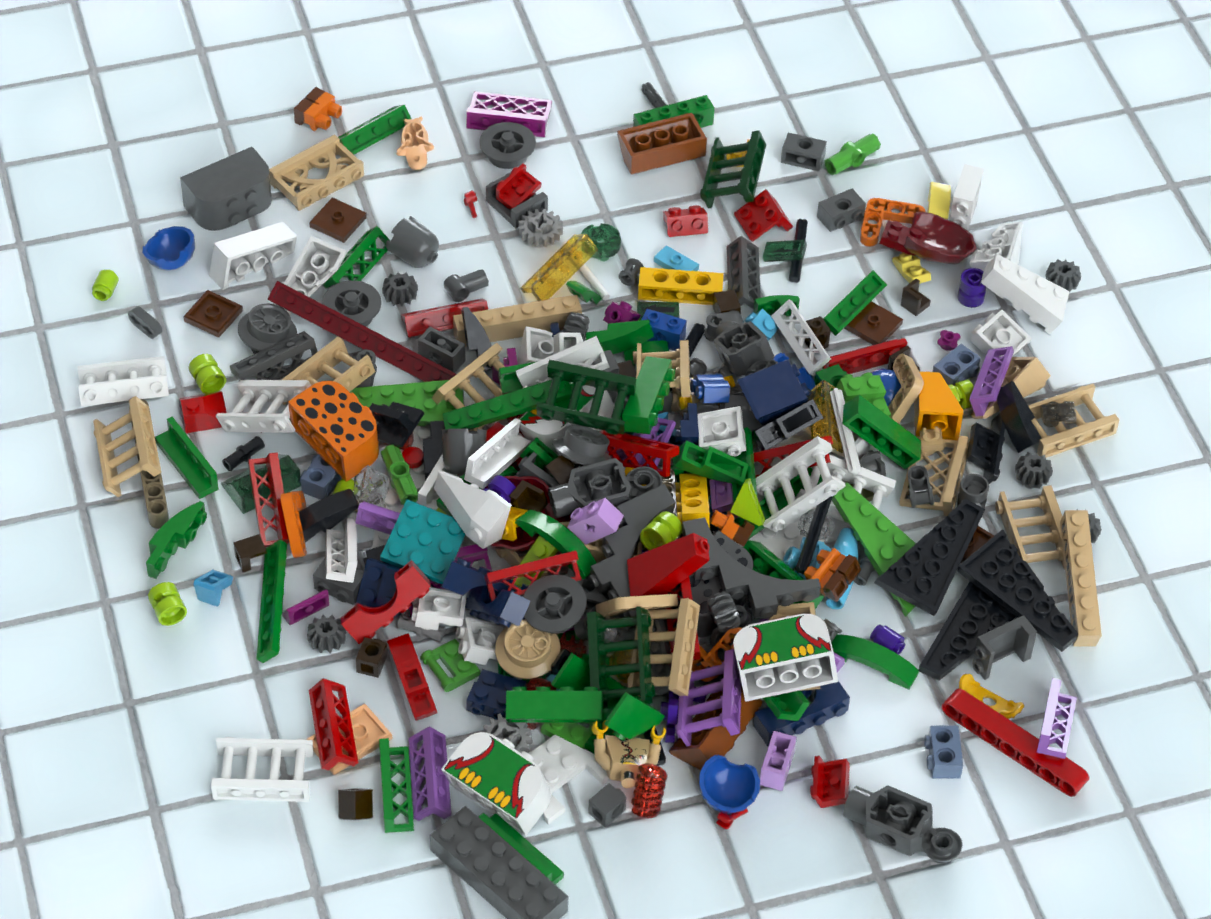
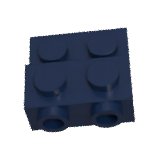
M688 403L687 412H683V420H680V429L675 430V440L679 442L675 443V445L679 447L686 440L698 446L697 403Z
M372 558L367 559L356 603L372 608L388 603L396 591L394 574L401 568ZM401 612L396 614L394 617L401 615Z
M482 669L477 682H474L467 697V711L498 720V714L506 718V691H512V687H526V681Z

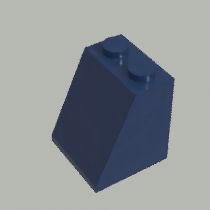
M788 360L737 380L756 419L762 425L809 401L807 396L810 395V392L805 382L800 383L797 376L801 374L796 364L791 365Z

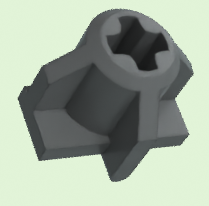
M870 450L868 454H864L859 461L860 466L886 477L885 463L881 460L880 451L874 452Z

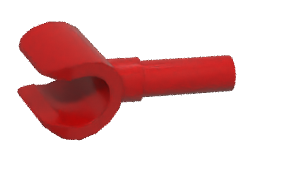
M472 190L464 194V204L468 205L472 217L476 218L477 213L473 203L477 202V196Z
M746 808L731 815L720 812L717 816L719 820L716 821V824L724 829H729L734 820L748 813V809Z

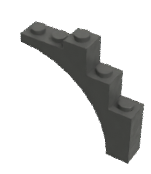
M665 484L617 506V509L624 515L619 525L620 529L604 537L601 549L607 559L592 565L588 576L591 586L597 588L600 594L608 591L610 600L619 597H630L627 559L632 558L636 546L641 540V531L661 512H674L676 502ZM636 610L621 613L620 617L636 616Z
M705 517L682 523L683 537L695 533L706 538L710 548V561L693 573L695 580H709L714 576H718L722 592L726 591L729 593L732 599H740L747 595L754 619H768L777 615L779 605L789 606L794 602H809L819 597L821 585L818 578L785 580L758 573L733 559L719 545L711 533Z

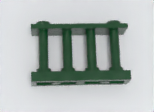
M760 130L752 131L748 143L723 146L719 137L715 138L714 144L711 147V156L703 188L700 191L701 199L705 201L708 209L712 208L715 197L737 193L743 196L746 203L753 202L767 145ZM747 151L745 157L724 160L725 154ZM744 165L741 171L721 174L722 168ZM740 179V183L736 186L717 188L720 182Z
M549 359L547 372L548 377L552 378L546 404L537 402V416L547 421L558 420L604 430L613 435H624L625 421L620 420L626 395H635L636 378ZM562 381L574 383L567 409L554 406ZM585 385L596 388L589 413L576 411L582 387ZM606 390L617 392L611 418L598 415L603 394Z
M641 606L636 607V616L606 620L603 618V615L597 612L587 613L590 687H597L598 691H602L603 709L608 708V701L610 699L621 698L625 692L632 696H641V701L653 704L655 686L651 679L649 641L651 615L648 610ZM637 626V640L610 643L605 641L604 632L607 629ZM638 649L639 663L614 666L606 664L605 655L608 652ZM637 672L640 674V686L609 689L607 687L609 675Z

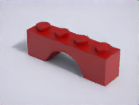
M412 560L394 574L396 591L388 603L374 608L358 603L341 617V625L358 644L363 642L364 637L372 639L376 634L375 631L381 626L383 628L387 627L394 620L393 617L399 612L404 613L410 608L412 601L417 597L419 599L424 597L429 592L431 587L430 580Z

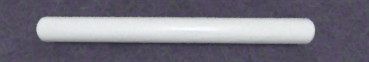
M568 241L561 244L563 250L604 301L610 298L609 293Z

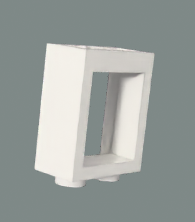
M964 164L953 196L950 221L959 224L966 230H969L979 200L984 168Z

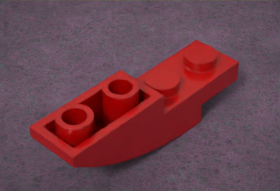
M409 633L387 640L415 721L437 714L436 706Z

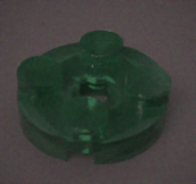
M600 223V226L594 227V224L589 225L581 233V251L590 257L598 258L600 261L609 260L621 248L620 233L612 225Z

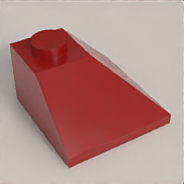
M222 391L179 398L186 433L222 428L216 418L217 413H227Z

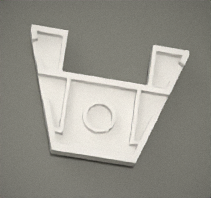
M557 735L552 736L529 753L534 758L533 762L540 768L551 791L550 803L543 813L547 824H550L565 813V807L552 793L582 771L587 769L602 785L610 780L607 772L596 762L593 753Z

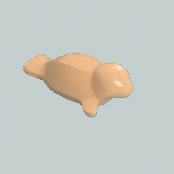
M422 116L415 119H404L406 125L401 135V146L397 149L396 153L398 156H406L408 165L413 170L425 168L427 165V152L434 149L433 144L428 142L426 129L421 124Z

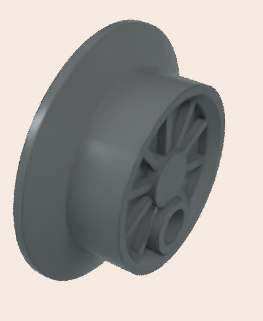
M513 122L494 124L488 127L480 137L482 152L493 165L503 169H513L525 163L527 157L533 153L536 146V139L532 131L521 124Z
M344 281L335 284L326 291L322 304L364 326H368L380 311L381 297L373 286L365 282Z
M265 303L253 307L249 313L240 319L238 335L248 347L260 352L297 335V329L291 321L289 313L284 308L275 304Z
M569 425L564 437H557L552 442L553 448L559 454L587 466L612 459L606 452L610 443L609 439L599 431L586 426Z
M549 575L536 580L528 587L523 596L531 601L524 615L526 621L533 628L552 634L563 633L571 629L582 618L587 605L586 594L582 586L576 580L564 575Z

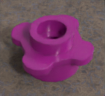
M942 330L937 344L942 349L951 351L958 346L957 341L960 340L961 336L958 333Z

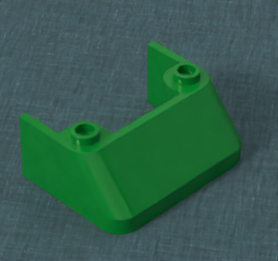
M571 653L551 685L559 690L560 687H573L574 691H583L584 687H590L589 663ZM611 676L607 678V687L609 689L627 688ZM627 692L621 698L610 699L608 701V708L603 709V720H606L604 724L614 730L612 734L623 741L626 738L631 740L652 729L653 726L659 725L665 717L664 714L653 706L641 701L639 696H632Z

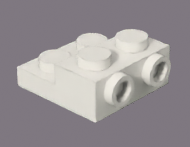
M1003 310L999 311L996 315L994 313L990 314L984 321L985 325L979 324L971 332L973 337L970 339L984 354L989 349L1012 346L1014 350L1012 357L1032 340Z
M740 406L697 414L699 447L707 449L711 446L730 456H738L741 452L746 451V439Z
M430 587L429 592L420 599L417 597L414 600L411 621H416L415 627L425 630H438L439 623L462 627L467 593L462 596L450 590Z
M465 617L462 627L458 626L455 634L456 639H460L458 653L463 654L464 661L486 665L489 658L497 660L495 654L496 641L499 634L506 627L493 622L490 623Z

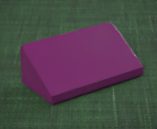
M326 589L286 609L282 616L289 625H292L328 607V590Z

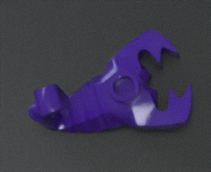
M670 690L668 702H661V713L665 715L662 721H667L665 743H675V725L678 723L679 695ZM706 695L693 698V701L700 704L705 703Z

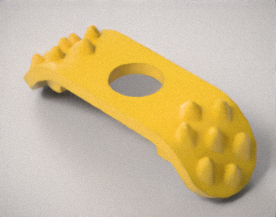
M963 674L960 678L959 689L965 690L982 702L984 698L993 699L996 704L989 707L1007 719L1015 718L1024 708L1022 702L1007 701L981 687L980 683L975 681L971 674Z

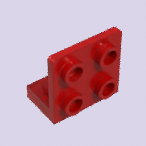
M767 189L755 196L753 202L746 203L734 212L735 217L752 242L775 225L778 228L782 226L787 232L794 227L777 200Z

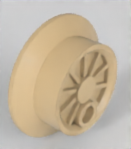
M526 619L522 620L520 626L511 624L510 628H504L499 634L495 645V654L499 665L508 674L520 679H535L549 673L551 665L561 650L560 641L556 634L539 631L533 628Z

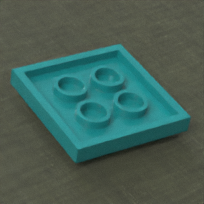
M406 500L380 556V560L400 568L412 560L429 580L443 584L452 559H456L466 534L454 517Z

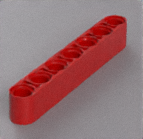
M956 689L942 704V710L949 718L1070 797L1076 796L1089 781L1087 771L1067 757L1063 759L1038 753V738L965 690Z

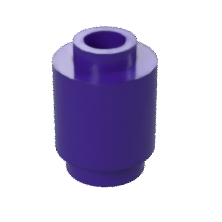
M877 625L870 635V640L898 655L905 648V638L887 625Z

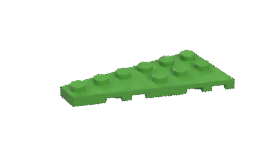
M449 380L358 387L350 391V393L353 392L363 406L368 408L372 403L390 406L392 402L422 410L424 415L417 426L425 427L430 425V421H444L443 413L456 410L449 401L443 400L437 405L432 399L436 391ZM458 388L455 390V396L464 404V389Z
M846 483V486L832 497V502L844 521L848 522L853 529L854 537L857 541L860 540L865 548L864 553L880 576L916 543L849 483ZM890 593L894 600H898L903 608L901 611L905 617L916 607Z

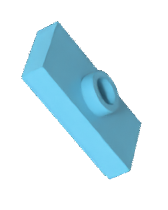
M667 245L654 256V262L665 269L699 270L698 263Z

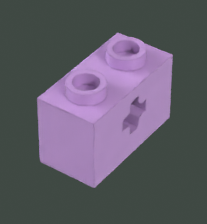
M603 498L599 501H593L583 508L575 509L570 516L571 520L567 528L582 542L589 544L615 533L624 515L606 498Z
M773 731L761 768L760 785L783 791L795 753L797 737Z

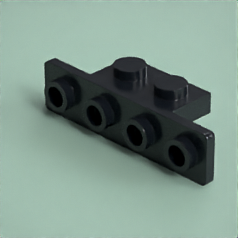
M1000 413L992 419L991 429L977 422L971 426L966 457L970 462L984 468L983 477L987 479L989 484L998 479L1000 475V461L1003 457L1002 446L1005 442V425Z

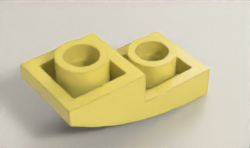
M930 182L928 213L948 219L951 197L950 185Z
M901 253L899 256L892 258V262L897 270L909 283L916 278L920 280L919 284L931 280V273L921 267L920 258L917 256Z

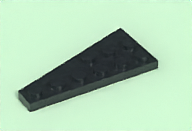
M967 499L962 501L946 518L911 547L885 573L880 575L874 584L935 616L985 509Z
M1002 529L958 566L957 572L1017 618L1024 615L1040 636L1063 652L1077 639L1078 633L1064 613L1059 612L1053 598L1046 594L1043 584L1028 563L1023 561L1018 555L1017 548L1014 544H1010L1006 538L1007 534Z
M969 581L921 662L919 672L940 681L975 652L979 636L1015 620L1017 617Z

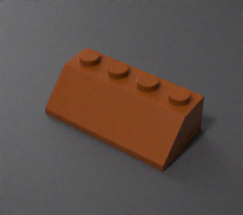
M692 113L617 131L623 160L631 175L706 156L707 137Z
M741 685L740 734L730 735L727 728L722 725L693 732L691 734V746L686 747L682 738H678L669 750L670 754L701 770L705 762L717 754L725 756L734 747V742L739 735L745 732L747 724L754 718L755 712L761 707L763 701L760 698L745 702ZM723 691L712 693L706 702L720 699L723 696ZM722 708L696 714L692 719V723L720 716Z

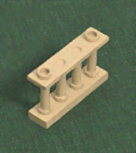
M336 337L282 380H308L312 386L318 383L317 380L326 373L335 379L334 382L341 384L350 392L375 373V369L370 356L366 355L359 361L349 356L343 339ZM341 361L350 366L343 374L333 368Z
M680 341V348L676 349V351L642 353V345L637 343V351H633L634 364H637L636 379L646 356L671 359L676 379L670 382V388L677 387V390L681 389L682 397H690L689 341Z
M495 343L441 386L432 397L435 403L438 405L441 401L445 400L446 402L449 401L455 409L465 407L455 396V390L458 388L464 389L476 403L485 401L470 384L471 381L469 379L473 376L475 378L478 377L496 397L501 396V389L484 372V367L487 365L493 366L498 372L499 368L505 367L499 361L500 357L498 356L503 348L498 343ZM485 425L468 431H477V429H483Z
M1094 384L1081 386L1075 390L1028 405L1035 416L1031 421L1042 438L1039 440L1037 449L1039 456L1045 455L1047 458L1116 434L1120 419L1116 414L1104 416L1092 400L1095 391ZM1084 403L1096 420L1085 423L1074 406ZM1066 410L1077 427L1066 429L1055 413ZM1047 416L1058 433L1048 436L1036 419Z
M137 396L129 400V413L111 424L105 426L98 419L93 421L94 436L97 440L103 474L102 484L106 491L113 493L117 497L122 496L120 483L137 473L147 471L154 477L162 473L149 406ZM133 421L132 430L112 441L111 433ZM136 438L137 443H135L134 447L115 457V449ZM139 454V463L118 474L117 466Z
M1043 486L1041 496H1038V498L1012 502L1007 501L1004 491L1000 492L999 499L995 503L996 512L1001 516L1010 544L1015 545L1021 559L1027 563L1058 559V561L1062 562L1065 569L1060 527L1062 514L1052 486ZM1039 507L1044 511L1043 516L1014 519L1011 512L1012 510ZM1043 524L1050 528V533L1021 537L1017 530L1020 527ZM1052 542L1053 544L1055 543L1057 548L1054 551L1026 554L1023 545Z
M681 598L678 609H648L651 615V626L649 627L650 645L653 641H675L672 654L650 655L651 664L672 663L669 677H651L654 686H669L668 689L679 696H688L700 610V605L689 598ZM678 618L675 631L652 632L654 619ZM636 626L635 640L638 639V636H637V626ZM633 649L631 664L639 663L638 649ZM639 672L630 673L627 680L628 687L640 686Z

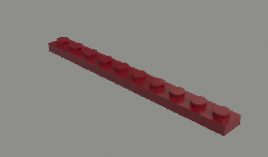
M279 281L276 282L267 298L270 302L362 350L373 351L379 359L423 382L450 380L456 375V373Z

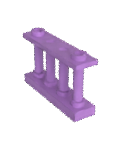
M734 649L725 651V658L721 665L694 672L691 671L688 696H679L678 724L675 725L678 738H682L686 747L691 746V734L693 732L721 725L727 728L730 735L740 734L741 680ZM724 674V678L720 682L694 688V681ZM723 691V696L720 699L693 705V698ZM722 708L720 716L692 723V715Z

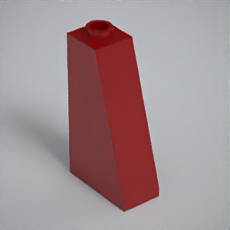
M691 533L627 559L630 597L665 595L710 561V548L707 539Z

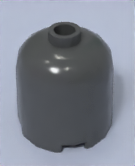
M412 216L408 220L403 218L391 231L394 236L391 242L387 240V250L415 268H422L437 259L439 249L438 238Z
M442 429L443 466L446 471L456 474L457 477L464 475L468 458L486 443L487 430Z

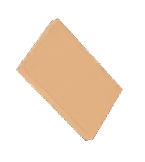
M365 703L350 712L358 760L379 748V739L389 738V741L392 740L391 732ZM338 726L339 732H340V733L344 736V738L346 739L345 733H344V732L340 729V727ZM315 733L306 740H313V751L319 757ZM342 747L343 754L349 756L348 752ZM339 762L330 771L335 775L350 765Z

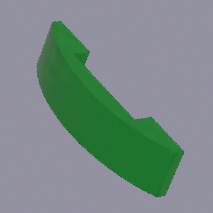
M528 510L515 521L530 536L533 537L538 533L562 554L576 550L579 558L577 565L580 576L583 580L589 576L591 566L596 564V561L581 540L563 524L548 515L534 510ZM571 564L567 565L571 570H573Z
M837 634L831 642L833 652L843 657L845 662L850 658L889 675L888 681L910 690L919 674V670L909 661L872 641L855 636Z

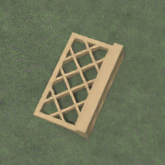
M959 436L958 441L943 439V448H953V451L944 454L942 451L922 452L921 450V459L917 462L924 459L927 463L924 466L927 471L933 469L936 474L929 477V482L932 486L933 496L937 494L940 498V503L916 505L915 508L941 510L944 512V516H948L955 509L960 483L967 462L968 437ZM934 453L940 456V458L934 461L928 458V456ZM915 462L914 464H912L911 466H909V467H908V470H909V468H911L912 466H915L917 462ZM946 462L949 467L941 471L937 465ZM907 471L899 503L900 506L911 507L910 499H906L909 495ZM941 478L945 483L936 487L932 482Z

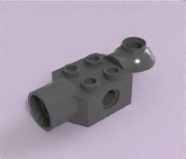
M726 321L721 323L715 330L713 342L720 359L736 377L748 376L778 364L777 361L772 360L774 354L766 335L751 321L742 324Z
M613 458L572 469L569 482L548 488V495L553 514L557 519L571 515L575 509L583 508L591 502L599 501L603 498H606L617 508L618 505L661 486L662 477L658 471L646 466L632 469L625 476L623 463Z
M889 785L875 793L855 786L846 800L843 816L864 825L866 838L908 856L919 851L925 852L930 859L941 864L956 859L961 853L963 844L958 833L944 827L932 828L933 811L932 804Z

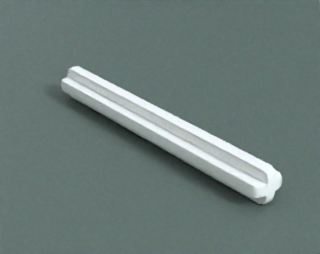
M834 388L833 391H830V398L848 473L857 475V473L861 472V466L853 433L842 424L843 405H845L843 392L838 390V388Z

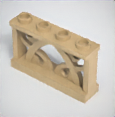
M333 135L269 169L270 184L285 195L296 206V209L300 211L333 192L342 189L346 185L359 180L364 176V163L340 143V139L336 135ZM314 167H330L325 179H307L308 170ZM297 186H300L299 193L294 191Z

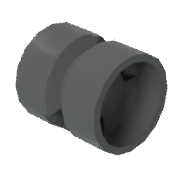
M979 474L964 476L960 483L957 506L967 499L985 509L989 491L987 479Z

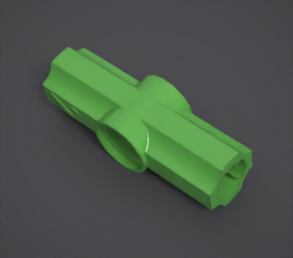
M874 133L868 134L855 143L851 141L846 142L841 147L840 152L825 160L824 165L827 172L831 175H836L851 165L853 167L860 166L866 156L880 149L881 143Z
M394 445L386 446L381 451V457L389 474L392 488L395 489L401 505H404L406 500L416 503L418 501V491L410 475L409 465L405 462L399 447Z

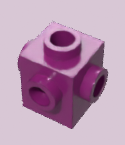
M612 302L605 310L603 321L608 324L638 321L641 315L632 310L633 306L627 302Z

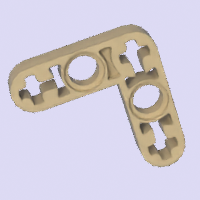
M903 353L896 357L893 364V370L902 387L888 406L891 413L890 418L898 424L912 406L924 385L923 378L914 360Z
M677 594L619 597L597 604L596 612L603 615V617L636 610V607L639 606L646 610L678 607Z

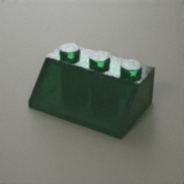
M278 455L284 493H288L301 486L300 469L289 455ZM266 464L254 466L255 473L263 478L267 473ZM249 469L221 482L222 487L243 514L255 509ZM262 483L258 488V493L263 498L267 499L270 496V488Z

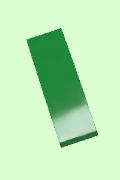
M650 320L610 323L607 330L586 332V340L597 336L603 351L611 350L612 354H617L636 347L637 343L642 344L653 338L654 332Z
M687 440L679 447V455L676 456L674 463L675 467L687 472L734 484L744 483L749 465L711 446L704 449Z

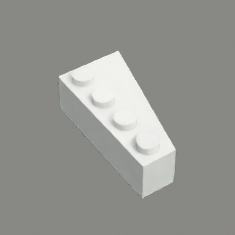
M284 222L216 242L213 247L209 276L224 290L229 287V283L236 280L239 282L245 279L244 275L251 271L256 273L262 270L266 263L270 262L273 264L294 253L297 235Z
M998 254L984 268L981 283L1002 299L1007 298L1010 300L1012 307L1019 311L1021 309L1027 313L1033 323L1039 322L1045 327L1044 331L1049 335L1063 322L1069 295L1068 290Z

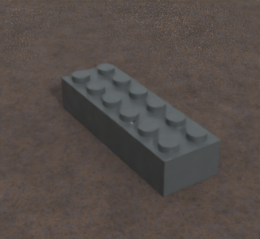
M466 806L430 834V851L506 919H560L568 912L569 896Z

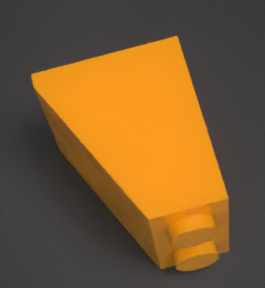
M920 372L924 385L914 401L915 436L920 437L919 431L925 427L926 430H930L937 426L939 429L941 428L942 439L958 441L963 418L961 405L939 372Z

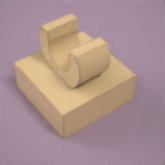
M935 426L934 429L926 430L925 427L919 431L922 452L944 450L941 428L939 429Z

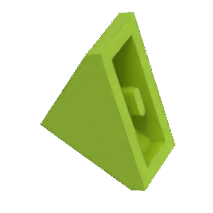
M749 478L745 480L730 512L760 526L764 524L765 517Z

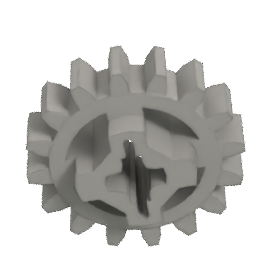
M535 209V213L528 211L527 216L522 215V220L519 221V235H522L523 241L528 240V245L535 243V247H538L539 244L546 247L547 243L554 245V240L559 241L560 235H563V221L560 220L559 215L554 216V211L546 213V209H543L542 212Z
M498 714V720L495 721L490 718L491 725L483 726L486 733H490L500 740L509 737V741L515 745L514 749L522 753V751L529 753L528 745L532 744L533 741L530 737L532 732L530 728H527V723H508L506 718Z

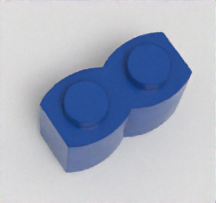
M697 374L691 379L690 390L694 392V395L702 404L729 403L730 385L721 374Z

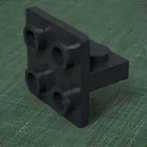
M392 402L390 406L372 403L369 407L374 418L379 422L377 424L378 441L400 448L405 445L424 415V412L420 409Z

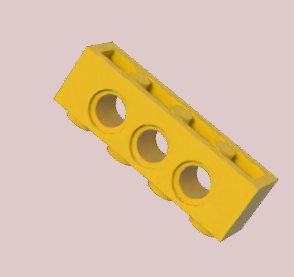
M640 267L638 300L713 305L714 293L723 291L724 273Z
M679 474L680 482H675L678 519L682 524L684 521L705 517L710 528L707 478L696 474Z

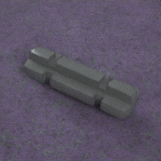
M650 82L642 84V92L655 108L667 105Z

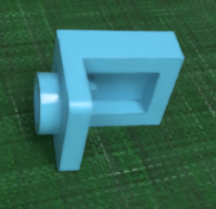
M763 309L756 314L752 312L745 319V322L751 321L764 333L768 341L779 329L772 317Z

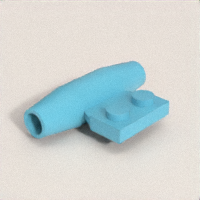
M841 529L833 548L837 549L842 555H852L858 560V541L853 535V529ZM802 537L801 544H800V550H801V551H802V548H803V545H804V542H805L806 537ZM817 542L810 566L817 569L820 567L821 564L817 562L816 558L821 549L832 551L831 548L824 544L825 542ZM797 573V574L800 575L804 580H806L805 575H803V574H801V573ZM853 581L848 585L847 590L838 602L826 597V605L832 609L843 608L853 586Z

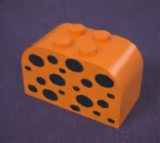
M321 381L288 401L290 419L295 431L346 482L371 466L378 458L379 445L376 420L371 410L367 406H363L353 392L350 393L341 384L334 381Z

